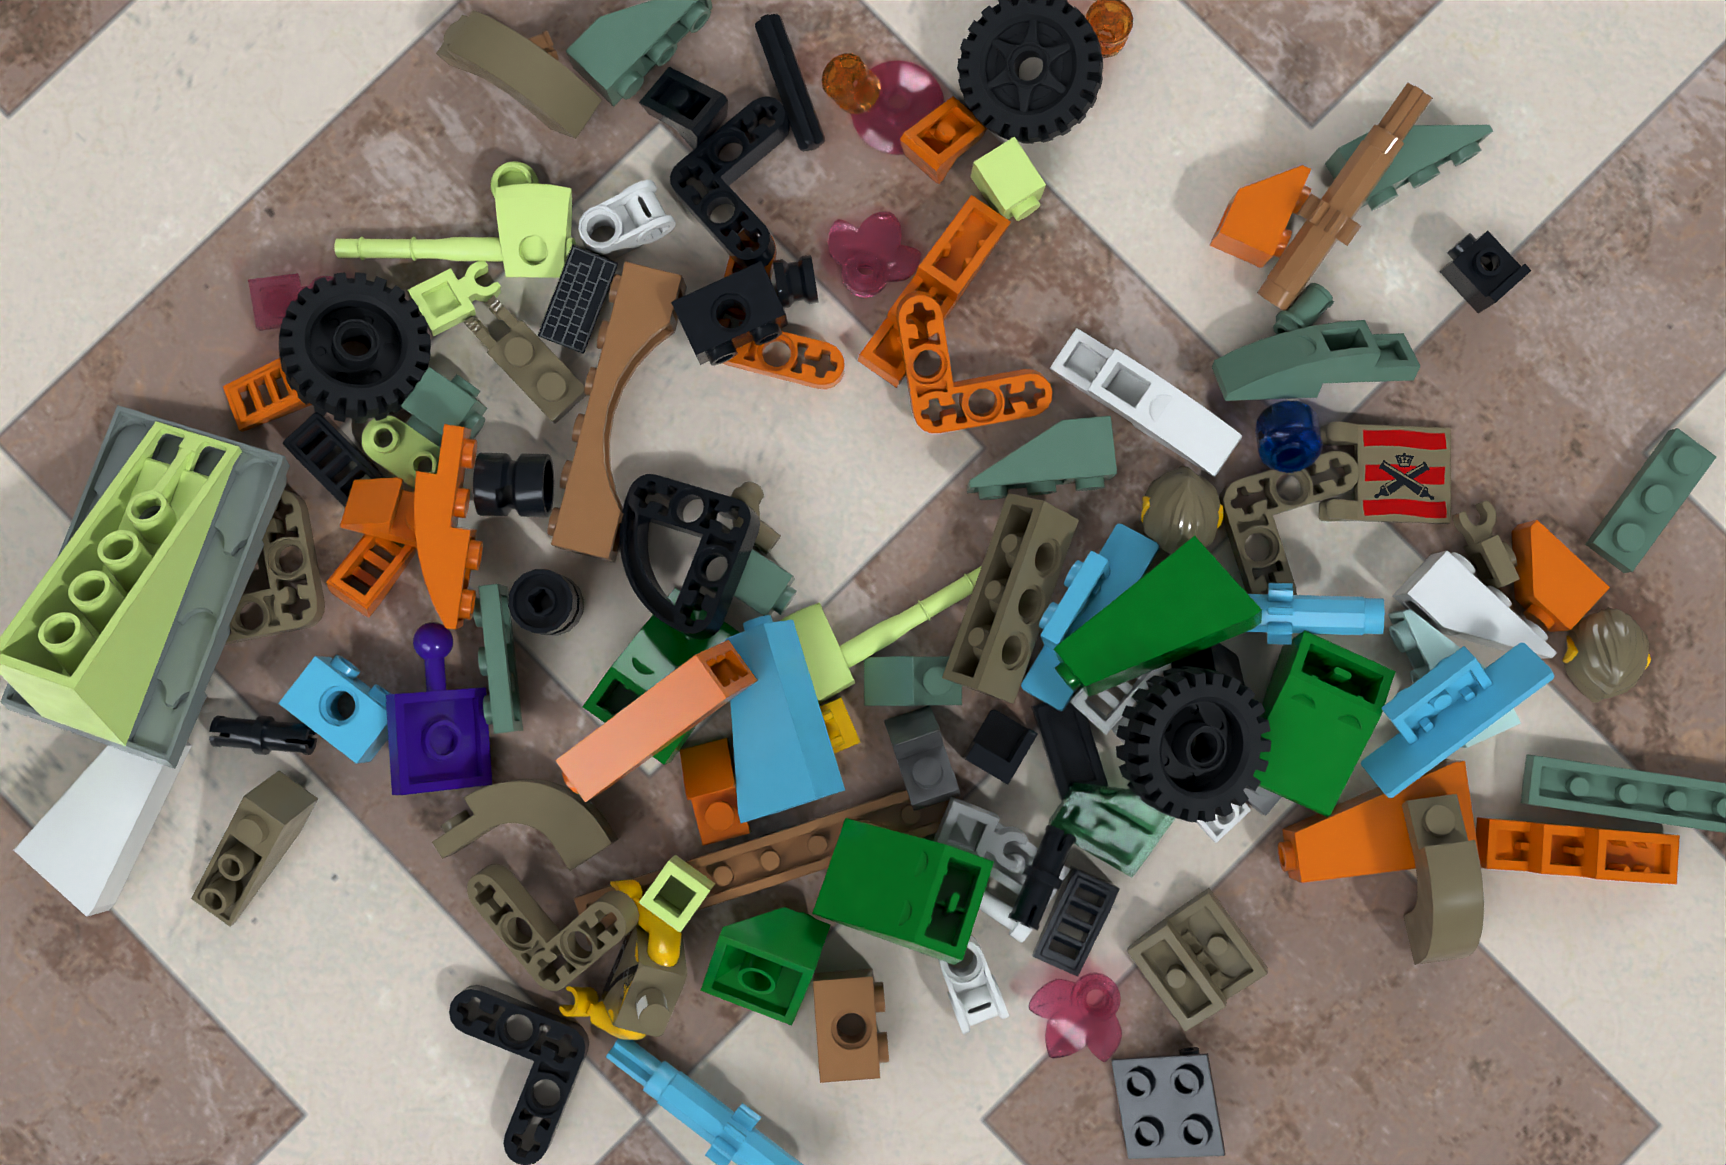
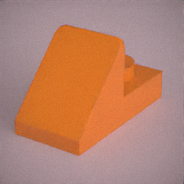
M952 96L905 131L900 138L904 155L933 181L940 184L956 159L979 142L987 128L976 119L967 107Z
M398 477L354 480L340 527L417 547L414 528V493L403 490V479Z
M728 738L680 750L686 798L692 801L702 845L750 834L752 831L749 821L740 823L738 816L735 765Z

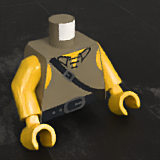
M635 880L611 881L610 884L616 891H621L633 899L639 912L638 924L625 936L601 994L602 1001L598 1002V995L594 988L568 986L566 990L573 993L575 1004L560 1005L559 1010L566 1017H590L592 1024L619 1039L639 1040L646 1035L660 1037L666 1029L686 982L687 967L682 931L681 933L639 903L642 898V889L639 882Z

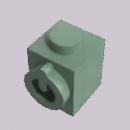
M431 367L426 370L421 380L414 387V390L401 405L403 409L412 414L406 424L440 448L444 424L471 429L470 439H473L485 423L483 414L488 408L476 400V397L481 392L479 389L457 374L452 381H449Z

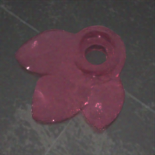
M884 211L872 214L863 221L860 228L840 219L836 220L831 226L828 239L829 254L835 262L842 266V281L845 287L855 296L862 298L872 297L881 292L888 282L907 280L916 272L919 266L921 252L913 247L900 245L902 236L901 225L891 212ZM858 269H870L873 271V273L870 275H863L858 271Z
M1088 973L1080 977L1076 982L1055 979L1046 983L1032 996L1028 1005L1029 1010L1042 1018L1048 1019L1045 1030V1044L1049 1057L1054 1059L1069 1056L1088 1046L1098 1059L1106 1062L1120 1045L1122 1029L1115 1014L1119 1009L1121 997L1117 985L1110 977L1102 973ZM1093 989H1099L1103 992L1102 1000L1094 1005L1087 1003V994Z

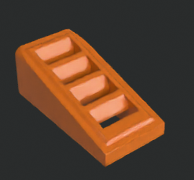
M280 358L223 386L236 424L241 432L312 405L310 403L305 405L298 398L297 391L290 388L286 381L285 372L282 371ZM281 377L289 394L282 398L275 381ZM266 384L272 400V404L265 406L258 387ZM248 390L256 408V411L249 415L240 394Z
M364 534L326 581L328 589L334 596L370 618L417 552V547L404 545L402 548L393 541ZM375 544L395 557L391 563L371 551ZM364 561L382 572L378 579L360 568ZM352 577L369 588L366 595L348 584Z

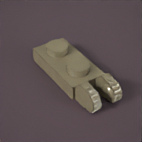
M493 295L486 302L489 305V310L499 320H503L511 330L496 342L489 334V330L479 319H474L471 316L464 324L489 349L488 355L541 411L556 424L586 396L584 393L585 386L523 320L519 322Z

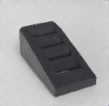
M315 412L283 441V445L344 507H346L349 498L347 492L352 488L354 480L362 479L366 474L371 479L386 478L327 415L323 416ZM326 433L328 436L309 452L308 449ZM339 446L343 451L323 467L320 462ZM353 460L357 466L338 483L334 477Z
M1070 866V871L1064 879L1032 956L1078 977L1111 911L1120 888L1074 866ZM1080 887L1098 895L1099 898L1096 905L1075 896L1077 888ZM1071 904L1091 913L1089 922L1066 913L1069 905ZM1063 922L1083 931L1081 940L1058 931L1060 923ZM1054 939L1076 949L1073 959L1050 949L1049 946Z

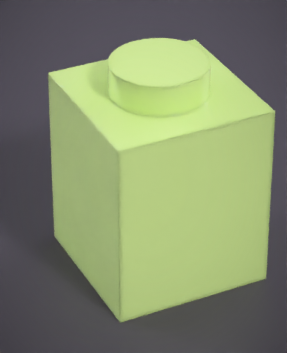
M1015 136L973 162L970 177L990 208L1006 219L1014 216L1016 221H1020L1040 207L1041 204L1038 200L1041 199L1046 184Z
M674 855L666 863L639 903L681 933L715 883L677 855Z

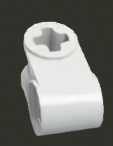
M652 180L635 183L620 194L595 207L589 208L583 213L579 220L578 229L586 250L610 260H616L618 257L643 244H648L664 237L674 229L676 222L671 215L665 214L655 195L657 187ZM642 207H644V208L646 209V211H647V213H648V215H649L650 218H648V217L646 216V214H645V212L643 211ZM610 226L615 229V233L606 242H596L591 239V235L598 227Z
M972 935L970 936L967 948L974 952V956L968 966L958 969L949 965L948 962L938 959L949 989L947 993L963 1034L970 1032V1026L999 1016L1001 1019L1009 1017L994 975H991L981 947Z

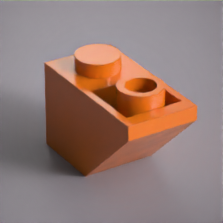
M1301 165L1238 189L1224 211L1210 246L1259 268H1262L1273 256L1280 258L1292 235V231L1286 229L1291 214L1299 215L1298 211L1310 195L1311 188L1305 186L1311 168Z

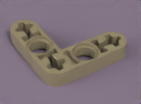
M1331 451L1245 477L1226 486L1220 493L1219 500L1220 504L1223 505L1224 526L1247 594H1261V592L1267 590L1265 576L1261 575L1254 578L1252 570L1264 569L1275 563L1278 571L1268 573L1270 583H1293V595H1297L1296 585L1273 515L1332 498L1351 490L1357 483L1359 468L1355 459L1348 453ZM1329 461L1332 462L1334 468L1342 467L1344 469L1345 476L1338 479L1339 486L1336 485L1334 480H1327L1316 485L1312 483L1310 476L1327 471L1330 468ZM1305 467L1310 468L1309 473L1305 470ZM1288 474L1294 476L1299 481L1301 491L1296 500H1283L1278 495L1276 483L1281 475ZM1259 481H1264V489L1259 484ZM1313 487L1317 491V495L1313 494ZM1237 489H1240L1244 496L1264 490L1265 497L1267 498L1247 507V515L1244 514L1242 508L1234 509L1231 505V500L1238 496ZM1267 500L1272 506L1271 509H1267ZM1252 534L1262 535L1269 543V555L1263 561H1254L1245 552V542Z
M284 490L275 511L280 509L281 500L283 504L293 507V513L286 515L285 522L287 530L298 532L299 537H282L276 540L275 535L285 534V528L282 520L272 516L262 539L270 589L242 595L230 622L232 633L229 635L225 645L307 629L315 626L322 619L325 612V601L310 517L305 501L297 494ZM297 546L303 554L302 565L297 571L287 573L281 568L279 557L285 548ZM307 579V585L297 584L300 599L309 600L310 608L302 612L303 619L300 618L299 614L290 613L289 605L297 603L295 588L284 587V581ZM255 602L263 610V621L256 629L248 630L241 623L240 613L244 606Z
M490 864L472 876L467 884L468 897L476 910L532 978L542 988L549 991L563 989L636 927L639 920L638 908L633 899L621 891H609L560 931L506 867L500 864ZM491 885H492V886L494 887V889L496 890L495 893H493V892L491 891V889H490V886H491ZM508 904H509L510 907L512 908V909L509 910V911H507V910L504 908V907L507 906ZM612 912L618 920L606 929L600 921ZM516 917L524 919L529 924L532 930V937L524 935L518 929ZM575 931L584 933L590 939L593 947L592 951H587L578 944ZM562 954L567 962L557 970L551 962Z

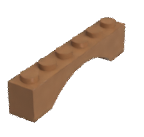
M625 261L622 275L615 274L609 291V302L614 303L610 321H602L597 336V349L602 350L597 368L591 367L589 369L585 382L584 393L590 396L585 414L579 413L573 427L572 441L577 442L573 461L566 460L560 477V488L565 489L561 507L553 508L548 522L547 534L553 536L552 546L614 563L616 561L620 546L619 533L623 517V506L617 495L611 471L610 438L614 414L622 392L637 367L656 346L676 331L679 318L671 302L685 296L687 286L682 275Z

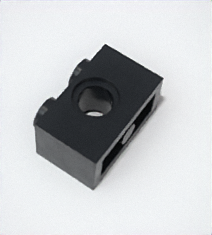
M761 261L671 302L700 365L708 361L712 366L722 364L738 354L737 348L752 341L756 345L768 343L782 334L780 328L788 325L786 313ZM730 308H738L746 314L743 323L736 328H726L719 323L723 312Z

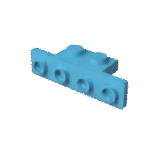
M1117 524L1099 554L1090 551L1084 563L1077 560L1073 564L1064 581V586L1068 590L1059 604L1052 602L1048 606L1040 620L1039 628L1043 629L1040 636L1044 646L1021 683V687L1025 692L1058 711H1063L1076 689L1074 691L1071 690L1054 667L1060 661L1056 656L1054 648L1145 575L1159 551L1157 542L1123 524Z
M1519 643L1484 670L1477 659L1463 646L1451 656L1442 659L1434 669L1410 687L1398 692L1390 702L1381 708L1399 733L1363 759L1361 765L1388 798H1393L1553 680L1555 675L1551 668L1525 643Z

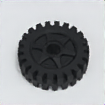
M998 0L999 4L993 8L989 5L981 12L982 17L978 22L975 20L968 28L970 33L967 39L963 38L960 47L962 54L961 58H958L957 70L960 74L958 81L969 109L987 129L1007 140L1015 136L1018 142L1034 144V142L1040 141L1043 143L1048 142L1056 136L1067 134L1074 125L1080 124L1086 117L1088 110L1093 108L1097 100V93L1102 85V51L1091 24L1067 0ZM1031 57L1041 59L1043 68L1038 77L1029 81L1019 78V68L1023 61Z
M345 272L334 274L331 281H327L325 277L314 281L313 288L309 289L306 286L298 293L297 300H292L289 304L280 328L279 356L282 371L285 372L286 381L290 388L297 391L298 398L305 405L308 403L312 404L315 412L323 416L326 413L334 415V420L345 422L346 418H353L355 423H366L367 419L372 417L378 421L386 418L391 411L397 413L403 409L401 405L414 390L418 381L421 380L428 369L430 361L431 339L430 334L427 333L428 324L424 315L420 316L418 314V305L413 299L407 301L404 298L405 291L395 285L393 289L387 287V280L376 276L374 282L366 280V273L355 272L354 278H346ZM348 341H359L369 351L363 355L354 356L347 353L342 345Z
M1183 666L1181 669L1171 668L1163 671L1164 677L1154 675L1148 679L1146 683L1149 690L1137 689L1132 695V698L1138 703L1136 707L1125 706L1121 716L1129 719L1128 726L1118 725L1116 735L1125 740L1124 745L1116 746V757L1125 761V764L1119 766L1122 777L1130 781L1127 786L1132 793L1139 796L1142 802L1155 810L1187 822L1197 823V820L1203 822L1215 821V814L1225 817L1233 813L1231 803L1242 806L1249 800L1243 791L1245 788L1256 791L1261 783L1253 774L1255 770L1266 772L1269 763L1259 758L1260 752H1271V740L1261 737V734L1271 731L1269 720L1259 717L1265 712V709L1260 701L1252 699L1255 693L1249 687L1240 684L1241 681L1210 669ZM1197 737L1196 745L1191 751V743Z

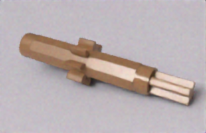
M1407 82L1378 125L1374 124L1365 139L1358 145L1322 199L1312 193L1298 211V214L1305 218L1306 222L1257 292L1260 296L1281 310L1287 311L1337 240L1348 246L1361 228L1352 219L1403 147L1404 143L1402 141L1433 99L1419 87Z

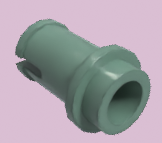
M1310 283L1303 294L1287 311H1280L1276 315V323L1273 326L1276 335L1312 326L1327 308L1334 304L1330 292L1320 284Z

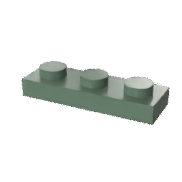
M1680 429L1669 430L1585 545L1621 572H1633L1711 466L1716 456Z
M501 584L478 586L479 598L475 600L473 615L476 626L483 627L484 646L478 649V663L482 676H488L490 695H485L483 699L484 717L488 725L493 724L494 734L523 731L512 619L508 607V587Z

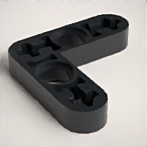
M767 96L758 98L748 104L679 161L672 169L670 175V184L680 202L742 268H747L760 261L765 267L770 263L775 254V243L766 225L729 187L782 143L789 134L790 123L784 106L776 98ZM766 117L770 121L774 119L775 123L768 127L764 123L760 125L759 121ZM745 131H748L751 138L754 136L755 141L750 144L744 133ZM737 143L743 147L741 154L733 161H722L719 159L720 150L727 144ZM694 177L696 180H701L707 194L702 198L692 185H687L686 181ZM729 204L735 207L734 214L728 221L724 223L711 221L712 211L719 205ZM742 228L753 242L759 243L760 247L753 252L750 248L745 249L738 236Z
M480 985L469 986L457 994L450 1004V1020L455 1028L462 1033L534 1061L506 1130L503 1144L505 1153L516 1164H535L542 1159L553 1141L588 1052V1034L576 1022ZM476 997L481 1000L479 1008L484 1012L493 1015L498 1011L499 1006L504 1007L505 1011L497 1020L495 1031L489 1029V1026L493 1023L494 1019L480 1015L474 1021H470L467 1019L469 1010L462 1007L463 1003L468 1004ZM521 1014L529 1018L533 1026V1032L529 1039L518 1041L510 1037L506 1026L508 1019L512 1015ZM544 1024L551 1026V1029L545 1036L554 1040H560L565 1034H569L573 1037L571 1045L577 1048L578 1051H571L566 1058L558 1055L559 1046L546 1040L541 1045V1050L535 1048L534 1044L541 1037ZM547 1079L557 1084L560 1090V1098L557 1103L546 1106L536 1100L533 1090L534 1085L538 1081ZM524 1109H526L531 1114H525ZM533 1115L543 1118L534 1134V1140L539 1142L540 1145L534 1144L529 1151L522 1149V1139L516 1136V1134H523L526 1131ZM544 1118H551V1123Z

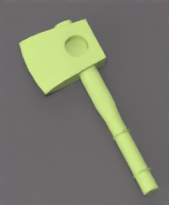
M538 183L513 184L495 188L499 237L365 239L361 236L359 239L337 238L334 244L335 254L337 258H360L361 260L366 258H412L414 261L417 259H443L450 261L503 262L506 277L559 278L571 245H576L575 239L571 238L572 188Z
M982 566L968 574L964 573V576L924 600H918L917 604L907 610L881 621L840 646L820 602L800 609L781 619L780 621H794L818 703H823L855 684L849 668L892 644L924 621H931V617L971 595Z

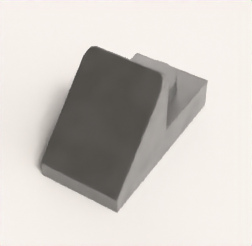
M930 705L884 720L914 811L949 800L951 796L955 798L961 796L944 747L939 725Z

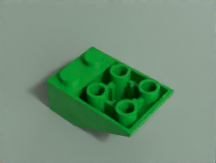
M675 587L668 595V598L674 604L677 601L680 590ZM703 609L701 611L693 610L690 618L694 621L697 619L704 620L707 612ZM652 615L612 664L582 707L605 723L694 655L725 642L726 638L740 632L724 621L720 630L711 638L704 640L694 639ZM696 726L652 757L663 765L671 763Z
M1303 631L1294 637L1292 645H1283L1262 703L1265 712L1259 716L1269 720L1271 730L1261 734V737L1271 740V752H1260L1259 758L1269 763L1266 772L1255 770L1253 774L1254 777L1261 781L1259 787L1321 815L1330 816L1382 715L1383 710L1381 708L1386 703L1396 671L1307 631Z
M845 818L812 914L956 965L963 961L994 861L943 843Z

